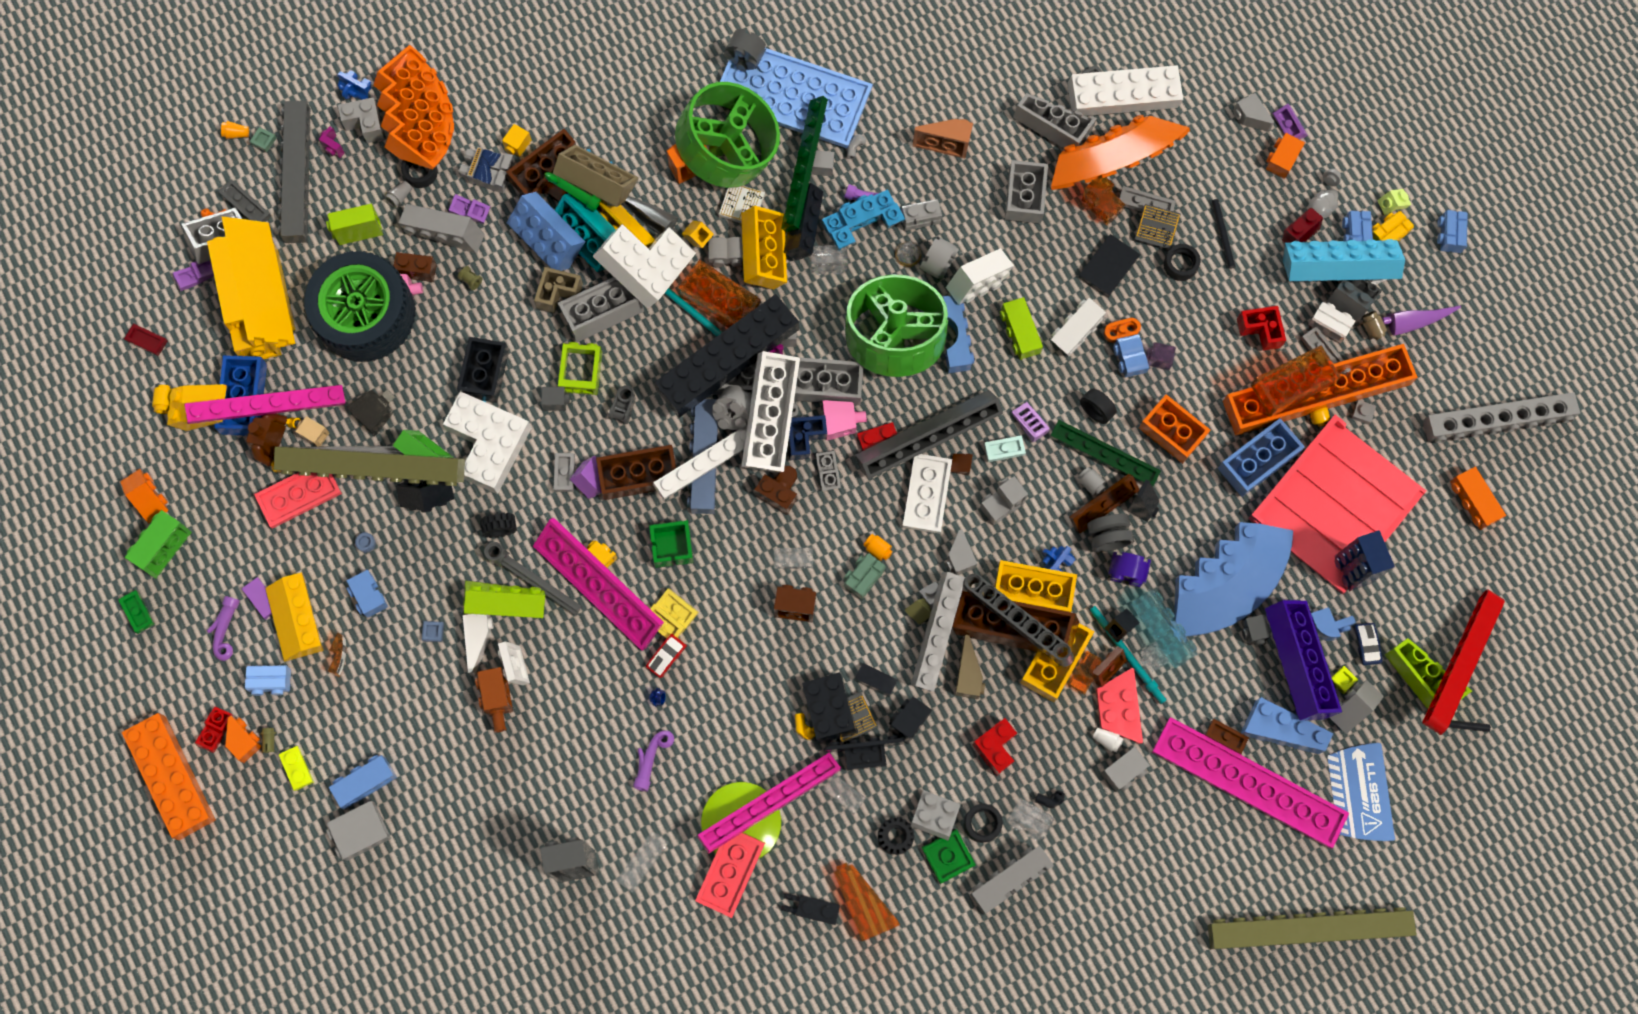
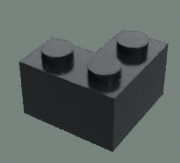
M407 480L396 485L400 507L408 508L409 510H421L422 513L430 512L433 507L447 505L448 501L454 499L452 486H446L445 482L439 481L438 485L427 484V480L420 481V483H408Z
M914 696L910 700L906 699L900 707L902 709L900 713L896 711L889 720V725H891L889 731L894 735H899V738H904L906 744L910 743L932 712V709Z

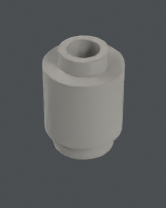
M1087 467L1079 474L1080 483L1091 495H1099L1106 489L1104 486L1106 481L1094 469L1091 470Z

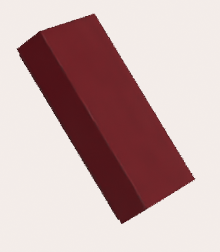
M134 323L124 338L126 342L156 356L160 355L168 342L166 338Z

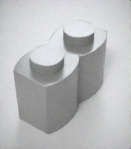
M716 237L708 241L710 265L714 267H723L726 264H731L734 267L742 266V237Z

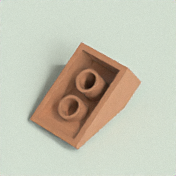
M952 119L916 126L913 147L965 159L973 123L966 119Z

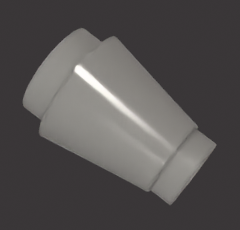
M403 181L387 192L385 200L394 208L400 206L410 190H412L411 185Z

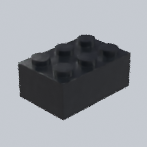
M469 337L457 386L458 393L461 391L482 401L498 403L509 354V348L505 342Z
M840 672L802 683L815 736L819 744L858 733L844 679Z

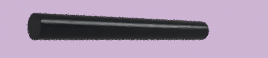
M1214 199L1211 202L1228 269H1232L1236 266L1219 199Z

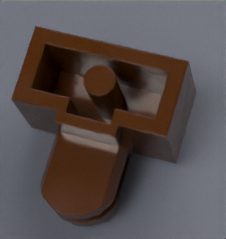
M784 466V472L778 473L775 479L764 474L754 489L755 496L788 515L797 501V493L790 490L797 480L796 470L791 466Z

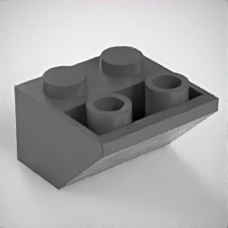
M1343 280L1327 300V303L1333 304L1336 310L1350 314L1357 324L1382 290L1368 280Z

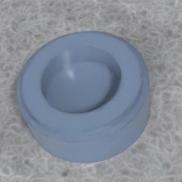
M364 532L356 537L355 545L359 551L368 553L375 548L376 540L370 533Z

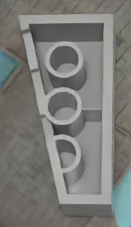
M1028 93L1025 94L1017 105L1013 116L1014 119L1062 148L1072 144L1075 146L1082 145L1097 120L1096 117L1091 116L1089 118L1082 115V112L1076 110L1072 112L1064 109L1065 106L1049 104V101Z
M406 204L398 222L404 229L403 231L409 235H418L475 254L478 253L485 235L471 217Z
M1040 845L1034 850L1031 847L1021 853L1023 857L1016 862L1015 859H1012L1004 865L1007 869L1001 873L998 870L988 876L990 881L985 884L981 881L972 888L974 892L970 896L983 915L1054 866Z

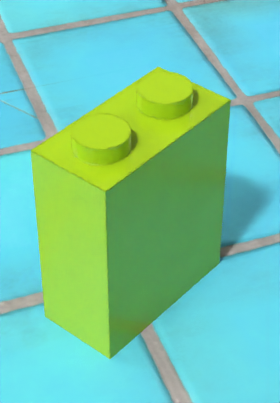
M372 203L328 213L329 221H326L328 231L331 232L333 240L336 239L339 245L383 235L380 218Z

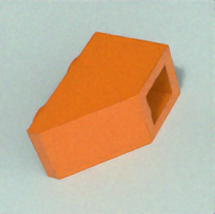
M230 716L227 722L226 748L238 761L245 763L262 747L258 742L260 738L253 731L249 733L245 728L247 724L240 717L236 719Z

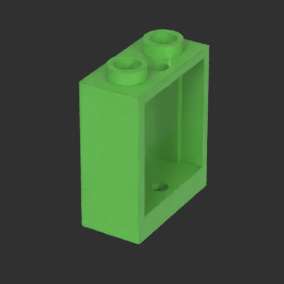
M403 430L393 444L404 455L454 458L420 431Z

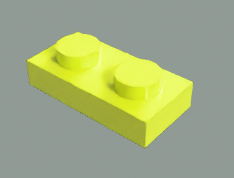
M299 746L279 754L294 791L314 783Z

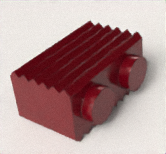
M1309 208L1284 229L1282 241L1284 243H1291L1293 241L1307 242V239L1309 240L1312 235L1320 231L1323 217L1313 208Z

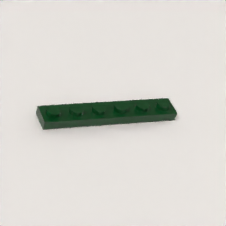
M1058 420L1049 437L1125 476L1128 474L1133 475L1135 481L1141 484L1147 479L1153 487L1161 470L1061 420Z

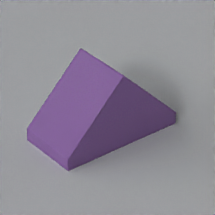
M596 456L582 462L570 478L575 486L589 499L602 493Z

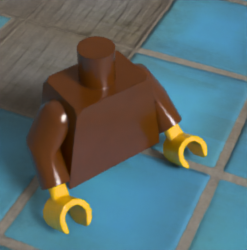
M277 413L265 414L262 418L255 417L248 426L249 433L246 439V443L251 448L253 458L268 467L272 466V470L275 473H280L281 470H274L275 447L280 446L286 429L285 424L289 428L296 429L297 427H295L294 422L301 421V419L295 417L288 419L287 416Z

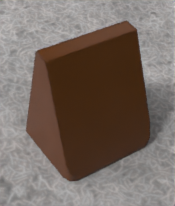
M953 454L950 472L969 476L973 454Z

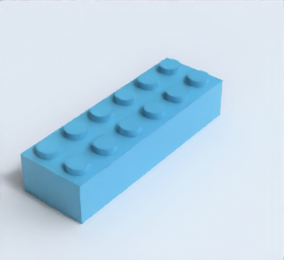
M1392 239L1383 241H1293L1285 243L1283 264L1289 281L1402 279L1405 257L1398 241Z

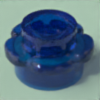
M656 688L650 694V702L655 707L664 705L666 692Z

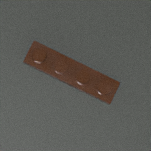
M1126 475L1069 516L1076 532L1082 533L1087 529V524L1090 521L1107 515L1139 491V487L1133 475Z

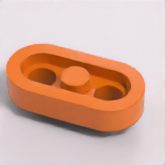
M1127 318L1109 323L1105 327L1104 337L1107 341L1115 343L1119 338L1139 334L1141 324L1135 318ZM1132 327L1133 331H1129L1127 328ZM1110 332H1114L1116 336H1111Z

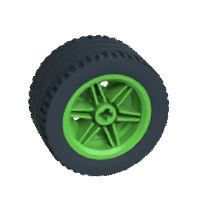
M350 251L337 254L322 263L308 280L309 282L306 285L303 297L307 322L321 341L332 352H335L336 355H340L344 359L347 358L356 362H370L379 358L382 359L385 356L387 357L407 340L411 329H413L414 317L416 316L414 297L397 269L388 260L379 257L377 254L374 255L366 251ZM358 322L360 325L355 327L354 323Z

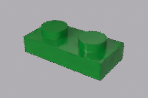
M137 590L118 599L135 633L139 634L155 625Z

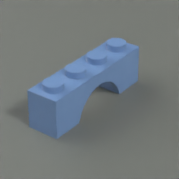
M952 295L943 296L947 305L948 325L953 328L957 336V341L946 350L945 354L948 373L969 371L972 364H974L973 352L970 353L969 351L971 339L970 335L966 334L968 322L967 318H963V312L965 311L964 303L958 305Z

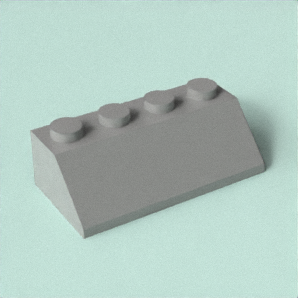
M615 277L558 303L576 342L582 341L644 312L642 303Z

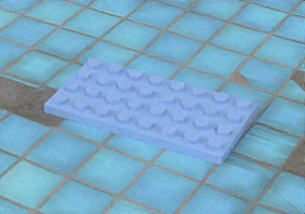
M765 48L766 51L759 65L754 70L746 69V71H740L736 68V64L730 60L728 61L720 82L740 84L754 91L769 105L779 126L803 133L810 100L820 96L826 97L828 101L819 139L848 148L873 84Z

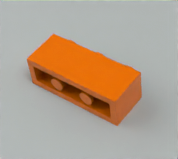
M1476 466L1450 481L1452 490L1459 495L1463 507L1469 511L1474 525L1479 527L1480 530L1507 516Z

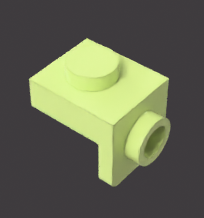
M1404 189L1391 190L1378 199L1384 215H1389L1394 210L1406 209L1412 205Z

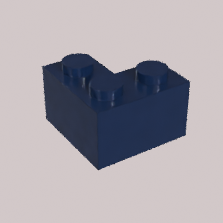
M825 415L791 418L788 438L790 461L809 459L811 454L809 440L826 438L827 425Z

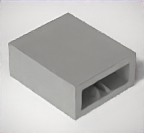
M369 801L327 822L329 828L326 830L327 834L337 845L335 852L339 858L346 861L392 839L377 805L373 801Z

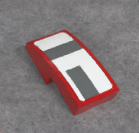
M671 634L653 655L646 667L659 678L664 677L687 645L674 634Z

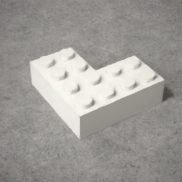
M622 224L607 238L593 257L648 309L662 297L696 253L670 227L661 233L652 245L647 248Z
M460 391L443 423L447 432L475 443L465 462L464 480L498 494L532 429L529 421Z

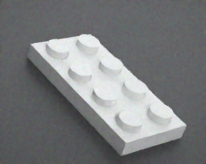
M923 454L914 457L902 528L941 533L952 459Z

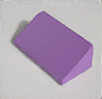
M1286 104L1272 113L1284 135L1288 133L1299 140L1308 136L1291 105Z

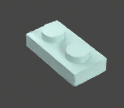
M1022 435L984 443L988 462L1025 456L1026 454Z

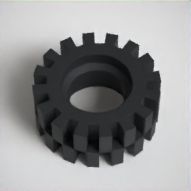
M495 513V515L490 514L480 519L482 536H485V538L505 537V535L509 536L517 531L515 515L513 513Z
M900 817L886 820L878 832L880 847L891 855L905 853L912 846L915 837L911 824L905 819H900ZM900 829L904 834L903 841L899 844L892 843L888 838L890 830Z

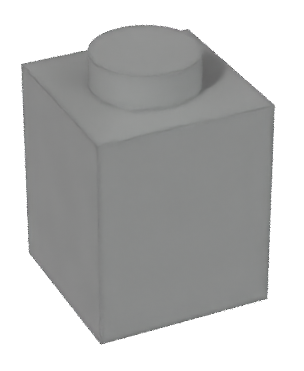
M816 150L811 174L832 177L834 152Z

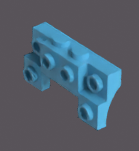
M887 189L874 196L872 194L869 196L863 195L854 203L850 204L848 202L843 204L838 212L823 218L821 223L838 251L850 244H855L856 241L851 232L876 222L881 217L887 228H890L894 224L904 222L905 217Z

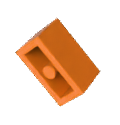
M1285 133L1283 138L1279 137L1274 145V148H1276L1275 153L1271 152L1266 160L1269 163L1266 170L1285 179L1305 142L1288 133Z

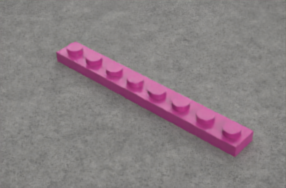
M342 385L185 403L184 407L187 424L341 406L345 405Z
M830 752L698 834V840L707 853H711L840 771L841 767Z

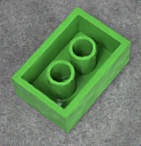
M161 510L154 515L148 528L140 533L138 541L127 550V555L124 558L156 579L192 532L182 523Z

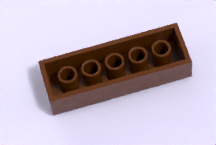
M962 591L952 626L956 635L964 637L969 635L970 638L1043 653L972 597L969 592ZM1013 601L1067 643L1072 650L1079 625L1076 613ZM1002 606L1000 610H1006L1008 606ZM1017 617L1014 622H1020L1023 617ZM1034 628L1029 633L1034 634L1038 629ZM1048 640L1044 643V645L1048 646L1052 644L1053 641ZM1062 652L1059 656L1065 657L1068 652Z

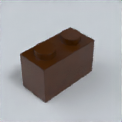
M396 252L393 265L399 274H407L411 280L434 282L437 264L433 256Z

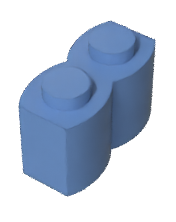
M1139 334L1117 339L1115 345H1113L1115 356H1118L1120 360L1118 363L1120 373H1123L1125 378L1147 373L1149 365Z

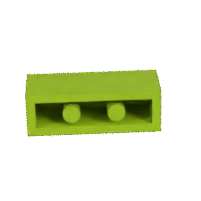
M1022 297L1003 303L1000 317L1003 322H1006V332L1014 343L1012 348L1015 355L1018 354L1019 359L1022 360L1041 354L1043 345L1025 298Z

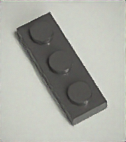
M232 179L218 191L223 198L248 220L266 222L271 217V214Z

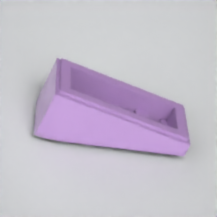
M1028 402L1011 412L1032 442L1040 439L1050 430ZM1025 409L1028 411L1022 416L1019 415ZM1029 415H1031L1032 418H1030L1029 420H1027V421L1025 422V421H1024V418H1026V417H1028ZM1035 420L1036 423L1030 427L1028 424ZM1039 426L1040 429H1039L1038 431L1034 432L1033 429H1035V428H1037V427Z

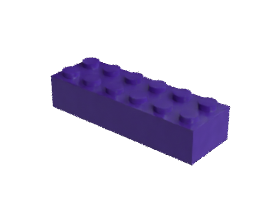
M1282 600L1265 608L1267 620L1273 633L1272 636L1277 646L1278 656L1282 662L1284 675L1287 679L1299 720H1324L1342 713L1307 601Z

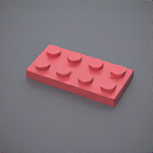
M298 472L254 495L270 528L273 529L341 495L342 492L333 474H329V477H318L317 473L311 472V476L299 475Z
M742 832L720 846L695 901L732 918L766 842Z

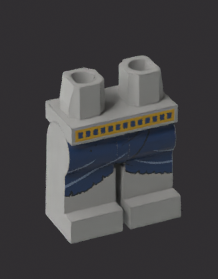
M477 147L476 150L467 149L465 160L472 163L470 166L461 165L459 169L460 176L467 178L470 184H476L504 194L508 183L506 171L515 164L513 155L507 153L503 155L481 147Z

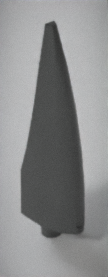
M630 196L622 203L656 233L661 234L670 227L678 234V230L674 228L678 217Z

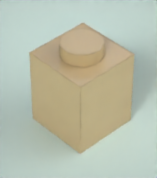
M307 416L298 423L297 430L295 431L300 438L315 447L321 446L329 435V431L324 426Z

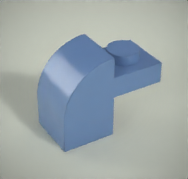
M1329 607L1311 613L1318 637L1325 641L1338 639L1341 637V633L1351 630V626L1356 623L1353 616L1334 621Z

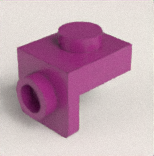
M329 126L327 130L321 133L319 141L329 155H335L341 159L345 153L341 145L334 141L337 135L334 129Z

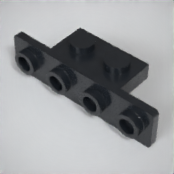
M894 735L888 736V740L869 738L868 742L861 743L860 740H850L848 744L840 745V742L828 743V746H825V753L845 751L847 771L886 767L884 747L904 745V738Z

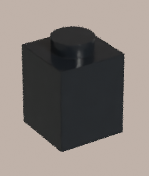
M1126 608L1104 629L1118 643L1140 622Z

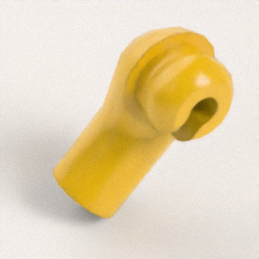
M804 713L795 714L796 732L804 739H813L815 737L814 728H810L805 724Z

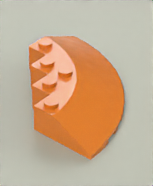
M409 45L377 72L373 84L375 88L381 91L377 107L385 112L380 127L389 133L385 148L399 159L433 170L441 162L451 143L454 131L453 107L449 101L445 84L436 76V70L434 68L431 69L426 63V59Z
M1144 115L1134 117L1128 126L1121 127V125H1115L1104 136H1089L1083 145H1068L1059 154L1051 189L1072 187L1075 185L1074 183L1085 180V183L1092 182V180L1102 175V178L1117 174V169L1137 166L1140 164L1139 160L1148 156L1153 158L1163 153L1162 150L1171 148L1174 145L1173 141L1184 138L1190 131V128L1153 116L1144 117Z

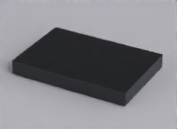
M1110 234L1078 277L1109 298L1141 254Z

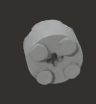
M937 236L919 269L937 279L943 280L959 249L957 246Z
M729 386L721 392L712 407L713 416L721 429L739 430L746 426L752 394L745 392L740 386Z

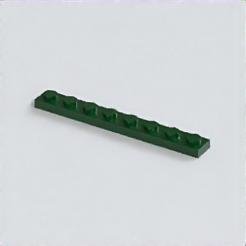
M824 96L810 100L808 105V113L805 119V126L801 136L800 148L797 154L798 157L781 227L785 232L799 229L828 101Z

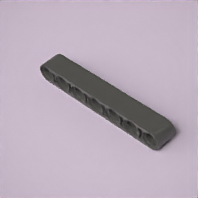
M969 574L965 578V586L972 597L1057 664L1063 667L1072 664L1074 655L1067 643L978 574ZM974 583H979L977 587L971 588ZM993 594L992 598L985 599L987 595ZM1002 606H1008L1006 610H1000ZM1017 617H1023L1020 622H1014ZM1034 628L1038 629L1034 634L1029 633ZM1048 640L1053 641L1052 644L1048 646L1044 645V643ZM1062 652H1068L1067 656L1059 657Z

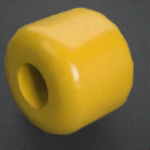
M1327 407L1310 413L1312 424H1318L1320 427L1330 421Z

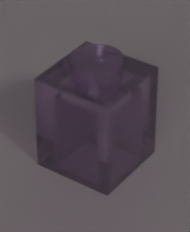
M1154 342L1152 347L1148 348L1146 352L1148 365L1170 370L1173 365L1176 347Z

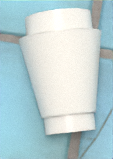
M1097 728L1093 735V738L1106 749L1116 753L1124 740L1120 737V734Z

